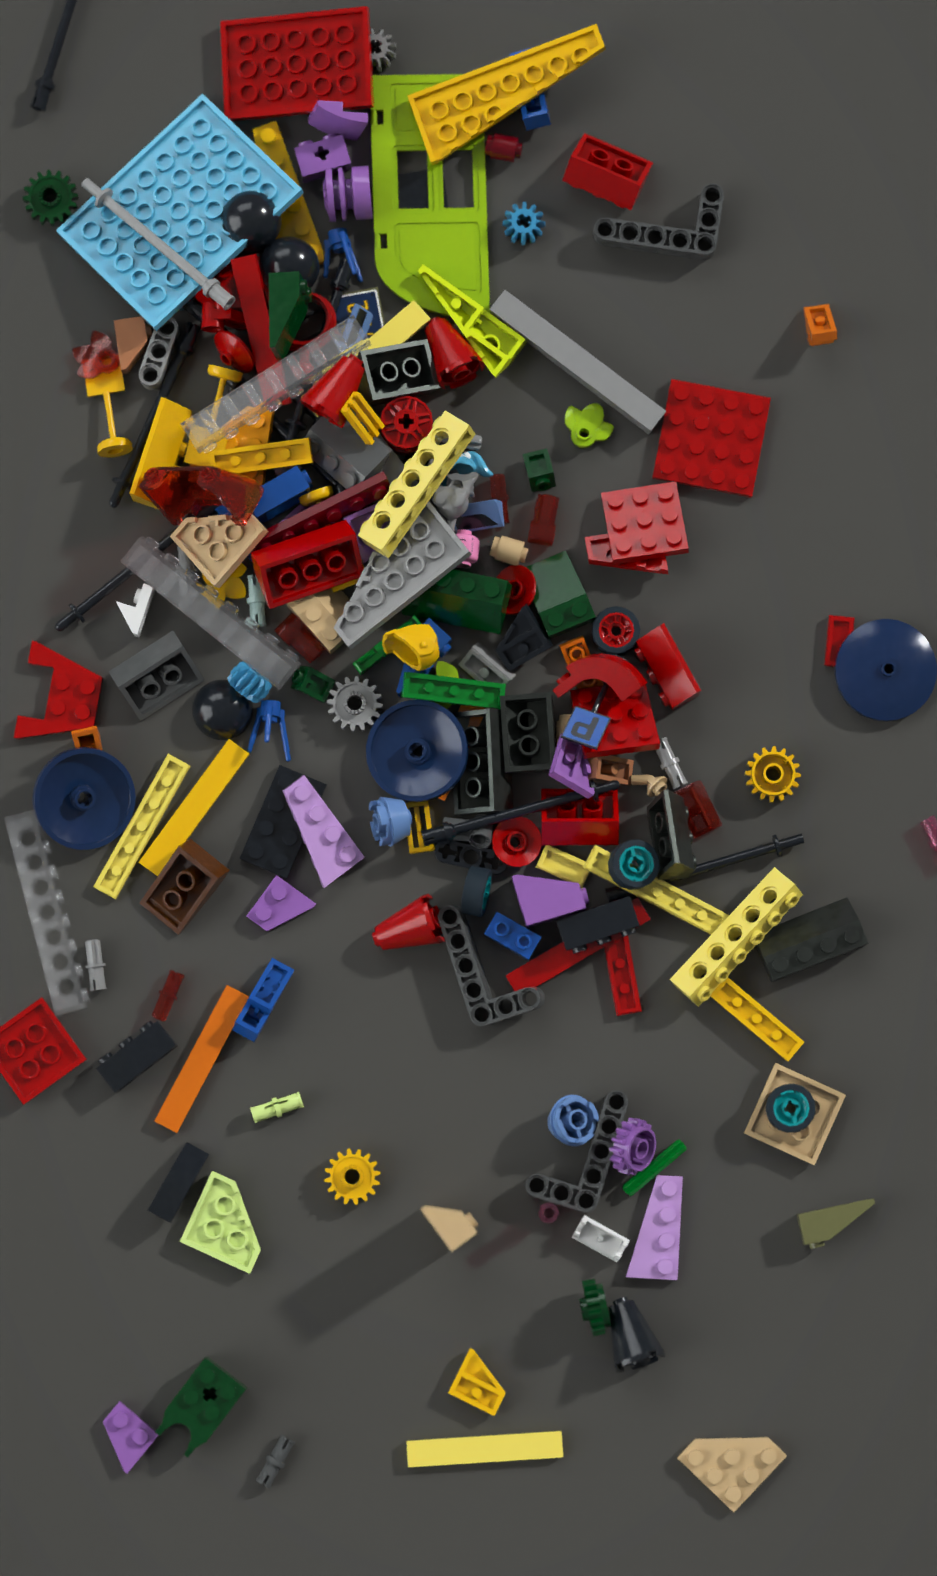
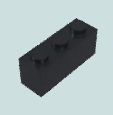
M630 896L556 921L566 951L572 950L573 954L587 950V944L595 941L598 946L612 941L611 936L621 933L622 937L636 933L635 928L640 926Z
M152 1021L147 1022L139 1029L140 1035L134 1039L131 1036L118 1045L121 1048L114 1055L109 1052L98 1061L100 1066L96 1069L114 1093L121 1091L178 1046L159 1021L155 1023Z

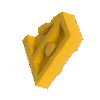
M470 1348L448 1393L495 1416L506 1392L475 1350Z

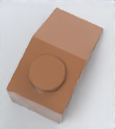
M141 316L114 320L120 368L123 375L131 371L147 350L148 338L152 336V327Z
M611 755L587 758L591 767V774L588 775L589 780L593 779L594 782L599 783L617 780L620 785L631 786L634 760Z

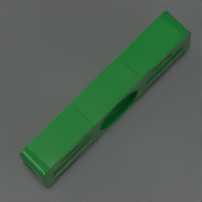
M414 615L398 629L421 623ZM382 641L357 661L353 662L354 668L360 675H363L388 655L383 650Z

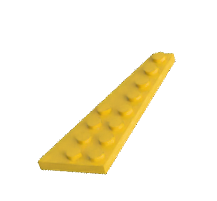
M597 24L408 95L407 97L431 164L439 163L605 51L606 48Z

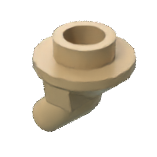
M648 774L631 776L632 785H647V795L649 797L658 796L663 790L667 789L666 784L668 780L665 776L654 777Z

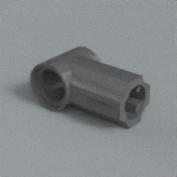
M484 814L476 815L473 819H476V818H479V817H483V816H486V815H484ZM445 817L443 822L448 821V823L454 825L472 819ZM495 824L457 834L453 840L468 841L475 848L485 849L491 844Z

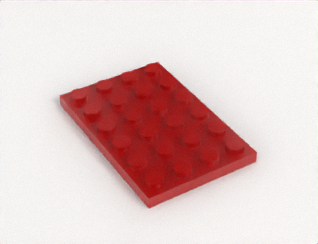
M368 6L220 21L224 115L231 121L310 114L318 100L343 102V111L374 108L370 13Z

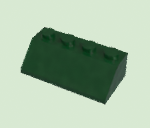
M453 569L404 607L402 614L411 617L415 615L417 618L425 620L430 618L435 622L501 635L512 585L508 580Z

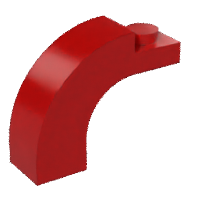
M602 653L591 654L566 666L569 672L556 681L559 685L553 689V692L559 698L583 680L598 679L607 683L620 700L624 701L648 682L637 668L618 656Z

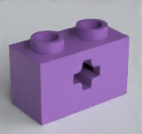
M335 133L324 136L323 140L314 143L312 140L304 141L298 144L299 147L294 148L303 183L325 177V169L332 168V174H337L338 168H342L343 171L352 169L343 134L339 136ZM323 152L326 160L321 161L319 153Z

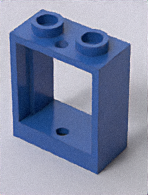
M295 466L244 495V498L254 516L263 524L300 503L299 497L311 492L310 488L313 485L306 470L300 471L298 466Z

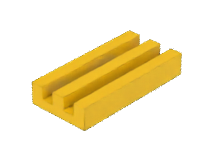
M353 391L341 412L364 443L373 445L375 442L373 437H378L380 434L378 430H382L385 425L361 393ZM350 407L354 410V412L356 413V416H355L354 413L351 411ZM360 422H363V424L366 426V428L369 430V432H367V430L364 428V426H363Z
M428 801L405 803L407 809L414 807L419 847L414 848L411 829V833L407 837L409 853L435 851L434 844L424 846L423 836L421 835L422 827L419 806H424L427 829L432 828Z

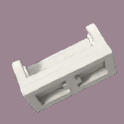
M583 1215L572 1236L573 1239L615 1262L619 1261L630 1241Z

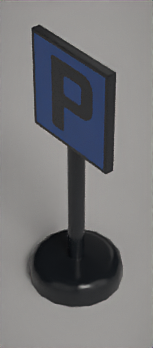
M604 653V654L615 655V656H618V657L624 659L623 657H621V656H619V655H616V654ZM604 682L591 711L578 706L574 707L561 735L562 739L595 750L598 749L611 721L610 717L597 713L609 688L607 683Z

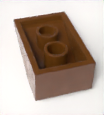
M189 839L178 846L140 901V904L179 935L216 891L230 870L196 842Z

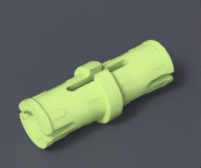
M298 1091L279 1099L276 1097L271 1098L272 1101L250 1107L254 1122L257 1123L274 1116L282 1117L283 1113L303 1108L304 1106Z

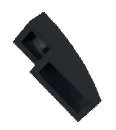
M187 1142L158 1190L148 1211L172 1223L210 1154Z

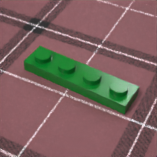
M404 672L401 698L501 709L500 696H505L506 684Z

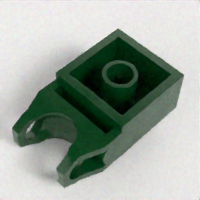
M206 1356L166 1408L162 1424L155 1433L160 1436L165 1429L175 1423L186 1425L191 1433V1440L184 1453L188 1458L195 1448L209 1440L248 1387ZM214 1387L217 1390L214 1393L217 1395V1398H210L208 1400L205 1397L206 1393L204 1390L205 1388L211 1389Z

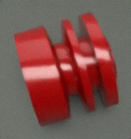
M397 397L390 401L381 413L380 420L385 425L381 430L382 437L396 454L404 456L408 454L410 456L416 453L420 441L427 437L432 430V413L428 406L416 397ZM404 419H409L410 423H412L408 429H404L403 424H400L404 423Z

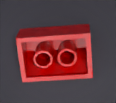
M584 133L570 157L562 181L574 188H580L592 193L597 198L613 202L620 208L632 210L653 162Z
M664 623L636 641L637 648L634 649V652L640 663L645 661L649 669L646 671V674L652 685L657 683L661 690L658 696L664 707L669 706L671 710H674L699 696L701 689Z
M541 789V800L573 792L574 790ZM618 789L598 795L599 802H595L593 797H590L589 799L586 798L541 811L542 845H619Z

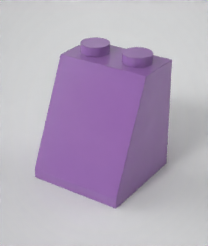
M523 875L512 876L511 880L526 928L583 912L586 909L585 905L589 904L585 887L580 889L579 883Z

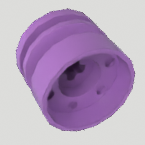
M352 167L349 179H345L343 169L338 168L339 179L333 180L332 168L325 169L326 174L323 183L324 206L330 222H336V210H341L342 221H346L348 209H353L356 220L373 219L369 167Z

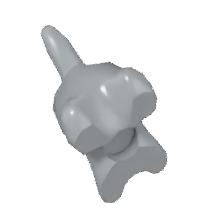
M455 469L450 470L447 474L446 486H439L431 497L437 511L446 518V523L453 532L457 518L461 517L468 509L469 496L475 497L473 485L479 476L477 472L459 474Z

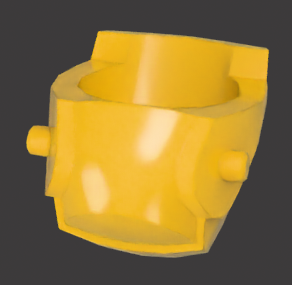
M414 624L397 630L394 629L386 632L382 638V646L386 654H395L405 664L417 671L430 668L439 658L438 638L429 624Z

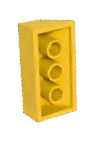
M163 397L160 399L129 492L134 502L162 511L164 505H169L173 491L169 489L172 480L177 481L181 467L177 465L180 457H185L188 443L185 441L188 433H191L192 426L196 424L192 410Z

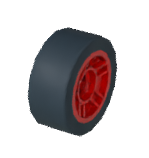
M614 606L606 608L598 614L593 623V642L604 653H612L619 656L625 655L633 650L640 636L638 619L633 612L624 607ZM612 627H620V635H613L611 633Z

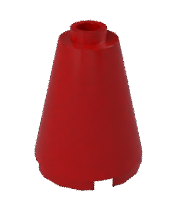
M435 317L427 323L425 333L440 387L445 389L446 385H450L451 389H454L474 380L477 377L475 372L479 368L481 371L484 370L485 363L483 359L480 358L478 353L447 318Z
M352 354L349 357L342 356L302 396L301 403L318 416L328 419V422L343 428L347 419L342 414L341 409L353 391H358L365 371L361 366L363 361Z
M429 893L420 896L376 925L375 932L372 933L375 945L377 947L381 946L383 950L444 942L445 939L441 936L443 933L438 921L439 909L437 905L432 907L429 902L433 900L432 896Z

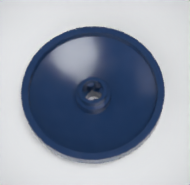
M893 619L874 620L856 628L841 644L835 660V681L844 701L858 714L876 721L899 720L916 712L929 699L937 677L936 658L927 639L911 625ZM886 664H889V668L892 669L891 673L884 671Z
M408 700L387 709L372 726L366 744L367 764L375 781L390 795L408 802L431 801L450 791L464 773L469 752L467 737L458 719L443 706L424 700ZM418 749H423L421 757L416 755Z
M73 748L56 755L39 773L33 790V808L40 826L53 840L72 849L90 850L112 842L126 829L135 808V787L129 772L114 756L96 748ZM83 792L86 795L85 799L79 801V794Z

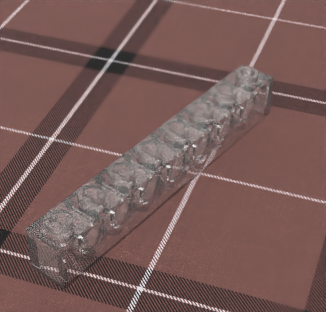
M34 810L4 817L55 1016L59 1017L88 1009L86 1003L90 1002L88 990L86 987L82 988L80 978L84 977L81 964L76 963L74 953H77L74 938L69 939L67 931L68 928H71L68 914H63L61 904L65 903L61 888L56 889L54 879H58L55 864L50 865L48 855L52 854L49 840L43 839L41 831L43 829L37 821ZM27 832H33L36 836L35 842L29 846L24 845L23 836ZM36 856L42 859V866L38 870H31L29 867L30 860ZM46 881L49 887L48 891L43 895H38L35 890L37 883ZM46 906H53L55 915L53 918L45 920L42 917V910ZM57 930L61 933V940L57 944H50L48 936L52 931ZM60 955H65L68 960V964L64 969H57L55 967V959ZM65 980H71L74 983V990L70 994H64L61 990V984Z

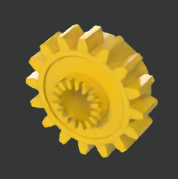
M773 746L771 752H768L764 747L761 749V756L757 753L752 755L755 762L748 761L746 764L751 768V770L744 772L745 776L751 778L746 782V786L753 785L754 789L751 794L759 792V800L761 801L765 796L769 797L770 803H773L775 797L783 801L784 793L788 796L793 794L790 787L798 788L799 786L794 780L801 777V774L795 771L800 765L799 763L793 764V754L789 757L785 755L786 749L783 748L781 752H777L776 746ZM769 768L776 769L779 772V779L776 781L769 780L766 776V770Z
M349 1148L345 1156L338 1152L339 1159L337 1161L334 1159L329 1160L333 1167L325 1168V1171L330 1173V1177L324 1179V1181L331 1182L332 1184L328 1192L335 1190L337 1193L334 1199L337 1200L342 1196L344 1197V1204H347L349 1199H353L354 1204L358 1205V1198L360 1197L365 1202L368 1201L366 1194L369 1192L375 1195L376 1192L372 1187L373 1185H380V1182L375 1180V1176L380 1175L381 1172L374 1171L373 1169L378 1164L377 1161L370 1163L368 1160L371 1155L368 1153L362 1157L361 1149H358L356 1154H352ZM350 1169H355L360 1174V1179L356 1184H349L346 1181L345 1175Z

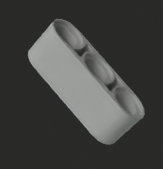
M173 317L157 331L153 330L139 370V379L144 388L148 390H156L162 385L175 350L174 345L179 339L180 329ZM167 324L175 327L173 333L169 335L161 333V329ZM163 348L166 350V354L158 359L153 357L154 350ZM150 371L156 372L158 374L157 379L153 382L145 381L146 373Z

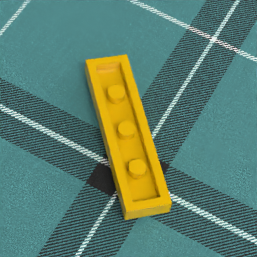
M310 438L209 451L212 477L313 463Z
M727 978L712 992L710 997L787 1062L803 1045L804 1041L731 979Z

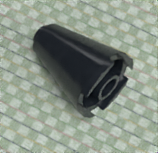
M627 1297L614 1300L613 1306L609 1308L616 1371L625 1372V1366H631V1369L635 1370L659 1361L658 1356L664 1358L663 1348L634 1300H628Z

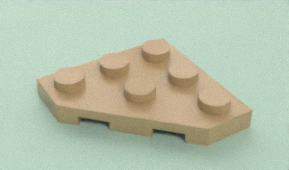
M240 513L239 515H213L203 518L187 517L170 537L214 587L220 588L268 531L253 514Z
M768 1437L695 1438L677 1458L727 1507L735 1512L787 1455Z

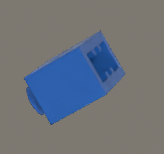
M496 912L484 933V936L528 961L541 940V936L499 912Z

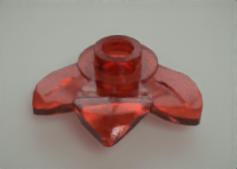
M99 331L92 332L91 345L72 349L76 361L81 364L77 375L82 378L92 379L101 373H112L120 364L117 352L112 349L111 339ZM106 359L112 360L108 365L103 364Z

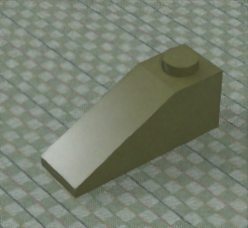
M874 1198L796 1214L803 1245L809 1244L810 1249L825 1246L824 1241L832 1239L875 1204Z

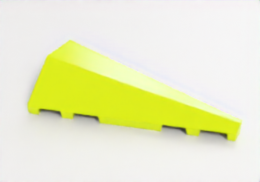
M423 264L418 272L480 358L483 359L486 367L497 378L519 354L527 343L526 339Z

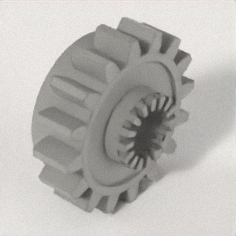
M355 676L354 682H350V679L345 677L346 684L342 685L336 682L338 690H330V694L334 698L327 700V704L333 706V708L328 710L329 715H336L333 719L334 723L342 722V730L350 726L351 732H355L356 727H360L363 732L365 731L364 725H374L373 717H380V714L376 711L383 708V704L377 703V700L381 699L382 695L374 694L377 686L369 687V679L367 678L361 683L358 676ZM353 698H358L362 701V706L358 710H351L348 707V702Z

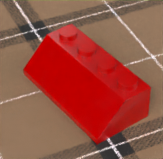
M346 520L250 552L255 574L269 609L358 579L363 571L356 533Z

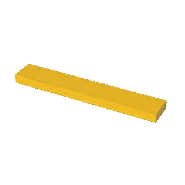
M228 739L138 863L158 876L178 846L189 839L250 754Z

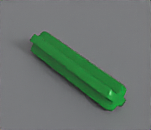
M679 1139L652 1160L642 1172L639 1171L622 1186L628 1196H633L687 1150L685 1144Z

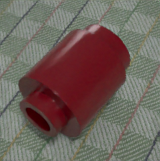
M496 133L494 136L488 135L485 155H489L492 159L514 163L516 158L520 159L523 144L519 143V138Z

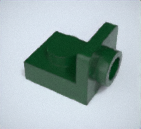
M547 448L522 454L532 492L545 491L556 486Z
M301 666L293 674L291 689L300 691L321 703H325L336 680L311 667Z

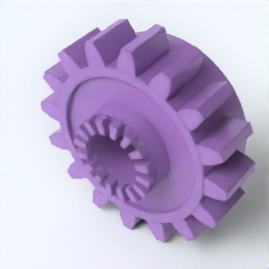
M628 1118V1122L622 1121L621 1129L616 1128L617 1136L611 1139L614 1142V1146L609 1148V1151L613 1152L610 1161L614 1162L613 1168L618 1169V1172L636 1175L637 1171L642 1172L652 1161L656 1150V1137L651 1130L652 1126L647 1124V1121L638 1118Z

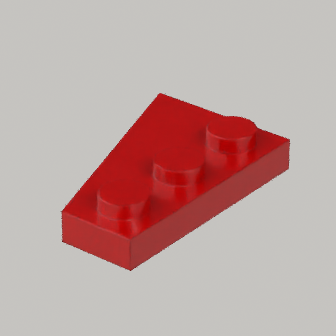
M608 533L585 537L589 564L668 575L666 557L613 565Z

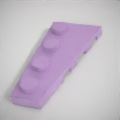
M302 775L286 787L283 793L294 820L297 822L304 844H306L321 885L325 888L362 860L364 855L305 775Z
M656 1176L626 1277L678 1280L683 1177Z

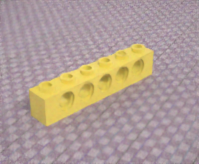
M444 411L442 416H439L434 421L428 436L420 441L416 453L406 461L402 473L392 481L388 493L383 499L378 501L374 508V513L369 520L362 524L358 536L364 544L389 559L475 436V432L469 424L447 411ZM449 438L447 443L439 445L443 439ZM434 459L431 465L425 466L428 460ZM419 480L416 486L410 487L413 481ZM405 501L401 507L396 508L398 502ZM390 521L388 527L381 529L385 522Z
M774 867L670 978V981L699 1007L710 998L718 985L729 977L732 970L746 959L747 954L763 941L764 936L774 926L779 924L787 911L798 903L803 895L802 892L790 879Z

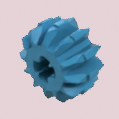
M525 201L522 202V209H519L518 205L513 204V212L506 211L505 216L508 219L502 221L504 227H509L504 231V234L506 236L513 234L511 239L513 243L520 238L522 246H525L527 238L532 244L535 243L534 235L538 237L543 235L542 230L539 229L545 227V221L540 220L543 217V212L535 213V204L530 209H527ZM523 219L524 222H528V227L519 226L520 220Z
M243 661L234 666L227 677L230 685L253 703H258L265 698L272 687L271 682L263 673L251 664Z

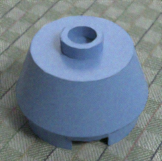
M379 797L378 800L370 801L369 810H374L373 821L370 822L375 841L380 840V846L388 845L391 847L410 835L412 815L403 800Z
M567 1095L555 1103L548 1115L547 1123L551 1134L559 1141L569 1146H580L594 1136L599 1116L595 1106L585 1098L578 1095Z

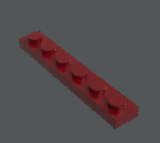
M384 471L267 528L268 533L255 546L252 552L320 529L330 523L337 522L354 511L361 510L364 506L376 500L383 499L388 493L390 486Z

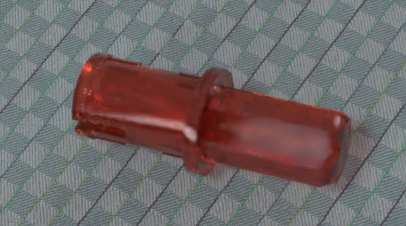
M493 474L490 477L492 498L489 500L497 499L502 501L504 525L509 524L507 506L509 497L506 495L504 474Z
M173 970L169 971L162 991L159 990L158 992L160 996L152 1013L153 1018L159 1021H166L174 1000H178L176 995L185 978L183 974L175 973Z

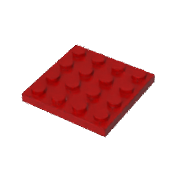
M671 379L652 479L667 482L675 481L677 484L752 498L771 398Z

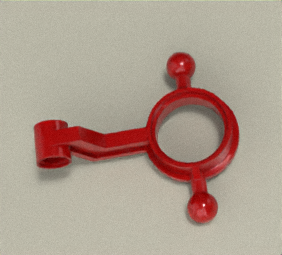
M313 292L312 302L317 303L324 309L326 323L322 332L314 339L309 341L293 340L289 350L299 354V363L295 366L294 374L300 381H308L313 377L314 367L310 363V354L326 347L333 339L337 328V317L333 306L326 298ZM205 302L202 304V331L218 333L224 330V325L236 330H247L242 312L234 309L225 310L217 302Z

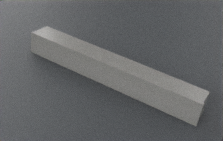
M504 290L489 309L490 314L524 337L529 345L647 434L651 433L652 429L666 413V410L508 291Z

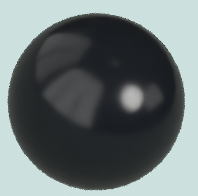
M244 191L238 193L226 203L223 209L221 220L223 219V229L230 233L228 237L236 242H239L241 239H248L247 247L243 251L256 252L265 249L276 240L281 229V215L273 216L275 205L272 200L267 198V195L261 192Z
M293 236L274 240L264 249L259 261L262 280L268 289L269 273L299 271L303 279L307 280V286L312 288L320 270L319 259L313 247L306 241Z
M220 679L207 683L198 691L193 701L192 714L197 727L206 736L217 740H228L239 736L247 729L253 716V703L237 692L228 680Z

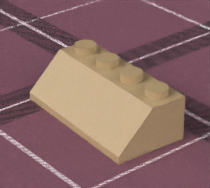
M332 588L286 603L289 609L330 655L345 643L334 629L338 618L344 612L347 601H350L342 590L333 593Z
M425 1205L421 1208L451 1252L477 1234L475 1227L478 1226V1223L470 1212L465 1215L462 1210Z

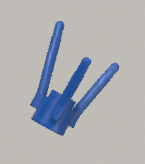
M335 228L328 232V239L323 241L325 247L323 277H328L330 249H333V252L337 254L345 252L351 273L357 276L359 282H363L347 229Z
M275 700L261 701L260 708H257L256 719L247 748L248 753L252 752L261 719L265 723L264 741L266 743L270 739L271 723H277V719H279L285 758L287 762L291 760L284 719L285 710L281 709V702Z

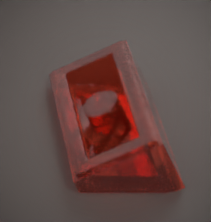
M701 780L692 782L674 792L684 798L685 806H687L689 811L688 826L695 839L722 826V822Z

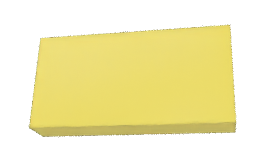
M545 845L535 867L564 881L579 883L580 888L583 887L589 871L583 869L586 861L550 845Z

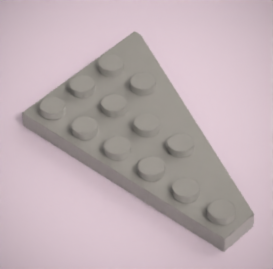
M412 482L410 487L416 486V484ZM405 501L398 502L396 508L401 507ZM430 502L426 504L389 559L377 551L372 552L369 564L363 569L350 601H347L342 616L338 618L334 626L335 631L350 650L472 555ZM388 521L385 528L389 526L390 521Z

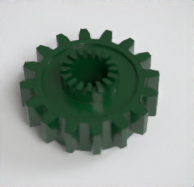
M50 169L47 170V176H43L38 172L39 179L34 180L30 178L29 181L32 186L24 187L25 192L29 195L24 196L23 201L24 203H30L25 209L27 212H32L31 217L33 220L40 218L41 225H44L46 221L50 222L51 226H55L57 221L63 224L65 217L70 218L72 216L71 210L78 208L74 200H78L79 195L78 193H72L77 189L75 183L68 185L71 179L68 175L62 179L61 171H57L55 176L52 175ZM56 194L57 198L54 202H45L47 195Z
M595 1279L582 1281L584 1298H579L583 1321L590 1322L593 1337L606 1334L605 1328L611 1327L603 1284H596Z

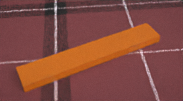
M226 985L161 1107L155 1122L178 1133L231 1034L234 1023L247 1003L249 996Z

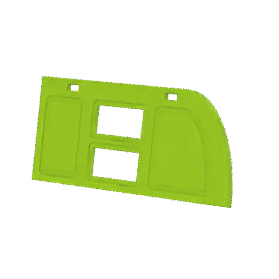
M463 74L372 75L374 108H370L374 253L378 275L394 294L406 302L411 303L414 300L424 310L450 317L418 272L424 264L490 313L484 132L457 150H472L474 208H444L443 161L432 165L428 153L429 208L399 209L397 151H427L407 96ZM377 111H383V125H377ZM380 235H387V248H381Z

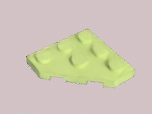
M212 1171L180 1242L251 1274L261 1248L236 1181Z

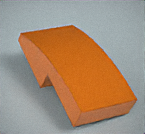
M582 635L559 645L567 666L584 656L591 655ZM586 679L576 685L577 689L599 687L603 685V682L598 679Z

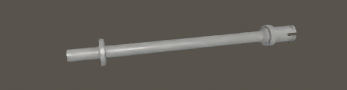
M88 178L82 182V187L96 198L95 206L97 208L103 206L109 208L202 286L204 296L207 298L211 297L225 310L233 305L235 297L221 287L220 282L216 278L208 279L112 199L113 191L110 188L102 190Z

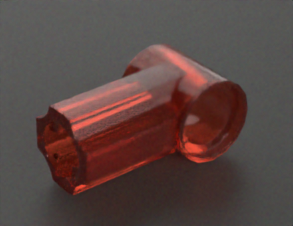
M538 494L534 519L531 520L528 543L552 547L556 530L555 519L559 504L558 497Z
M291 613L274 631L288 646L291 645L311 664L322 654L325 647L307 630L306 625L294 613Z

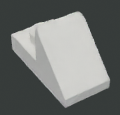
M144 583L142 589L138 588L135 593L133 603H136V607L116 602L133 635L138 638L140 637L155 592L153 586Z

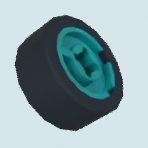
M629 840L616 846L610 854L608 869L613 881L620 887L629 890L640 889L652 883L657 877L660 868L659 856L655 849L647 842L641 840ZM633 860L638 864L636 869L629 866Z
M476 866L470 867L462 894L461 911L463 914L478 917L484 915L492 885L491 869Z
M784 1084L774 1089L766 1102V1115L770 1123L776 1129L786 1133L799 1132L807 1128L813 1121L816 1112L815 1101L811 1093L803 1086L797 1084ZM788 1103L794 1104L795 1111L793 1113L785 1110Z

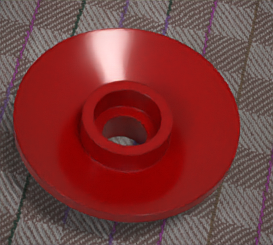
M221 330L215 335L214 343L220 354V359L225 365L231 366L243 373H249L254 369V357L250 349L239 337L225 330Z
M511 565L503 569L496 578L508 580L512 585L506 614H518L525 604L529 606L533 601L536 593V580L531 570L525 566Z
M521 816L500 822L495 827L492 834V848L497 858L504 864L512 867L526 866L533 862L540 853L542 846L540 831L528 818ZM512 838L518 840L516 847H513L510 843Z

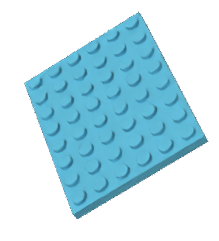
M201 94L101 188L102 190L110 188L113 191L112 199L208 279H213L231 262V259H234L247 247L248 239H241L239 242H236L228 237L230 233L223 229V219L221 220L223 209L233 196L244 191L261 192L267 195L269 200L273 201L275 205L273 216H280L304 193L278 165L204 94ZM92 196L56 231L157 331L202 289V286L106 206L97 208L95 206L96 198Z

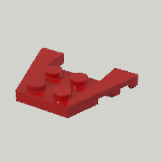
M32 641L28 664L54 668L44 720L18 715L14 738L24 739L27 737L45 736L47 734L65 733L95 726L103 677L46 646Z

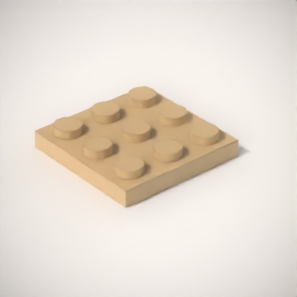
M775 1063L744 1134L815 1165L846 1095ZM784 1084L803 1086L811 1093L815 1101L816 1112L813 1121L807 1128L799 1132L786 1133L776 1129L766 1115L768 1096L774 1089ZM788 1103L785 1110L793 1113L795 1111L794 1104Z

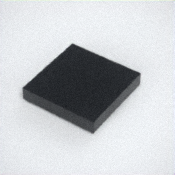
M428 170L398 174L399 209L429 208ZM443 175L444 208H448L447 194Z

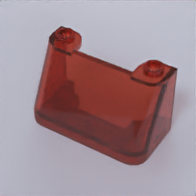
M214 466L150 468L144 474V478L139 485V488L172 525H180L183 522L182 518L189 513L197 515L202 505H224L232 514L231 520L236 526H246L264 492V488L256 479Z

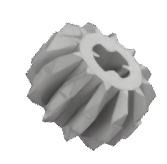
M371 28V48L375 47L377 49V47H380V53L376 54L375 51L374 54L371 53L372 69L373 66H377V71L381 72V64L389 68L391 66L389 59H396V53L393 51L397 47L396 43H390L392 40L391 34L383 37L384 30L380 29L376 35Z

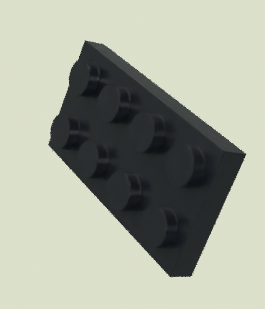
M279 765L240 859L287 879L303 839L283 790L303 774ZM305 776L322 798L327 784Z

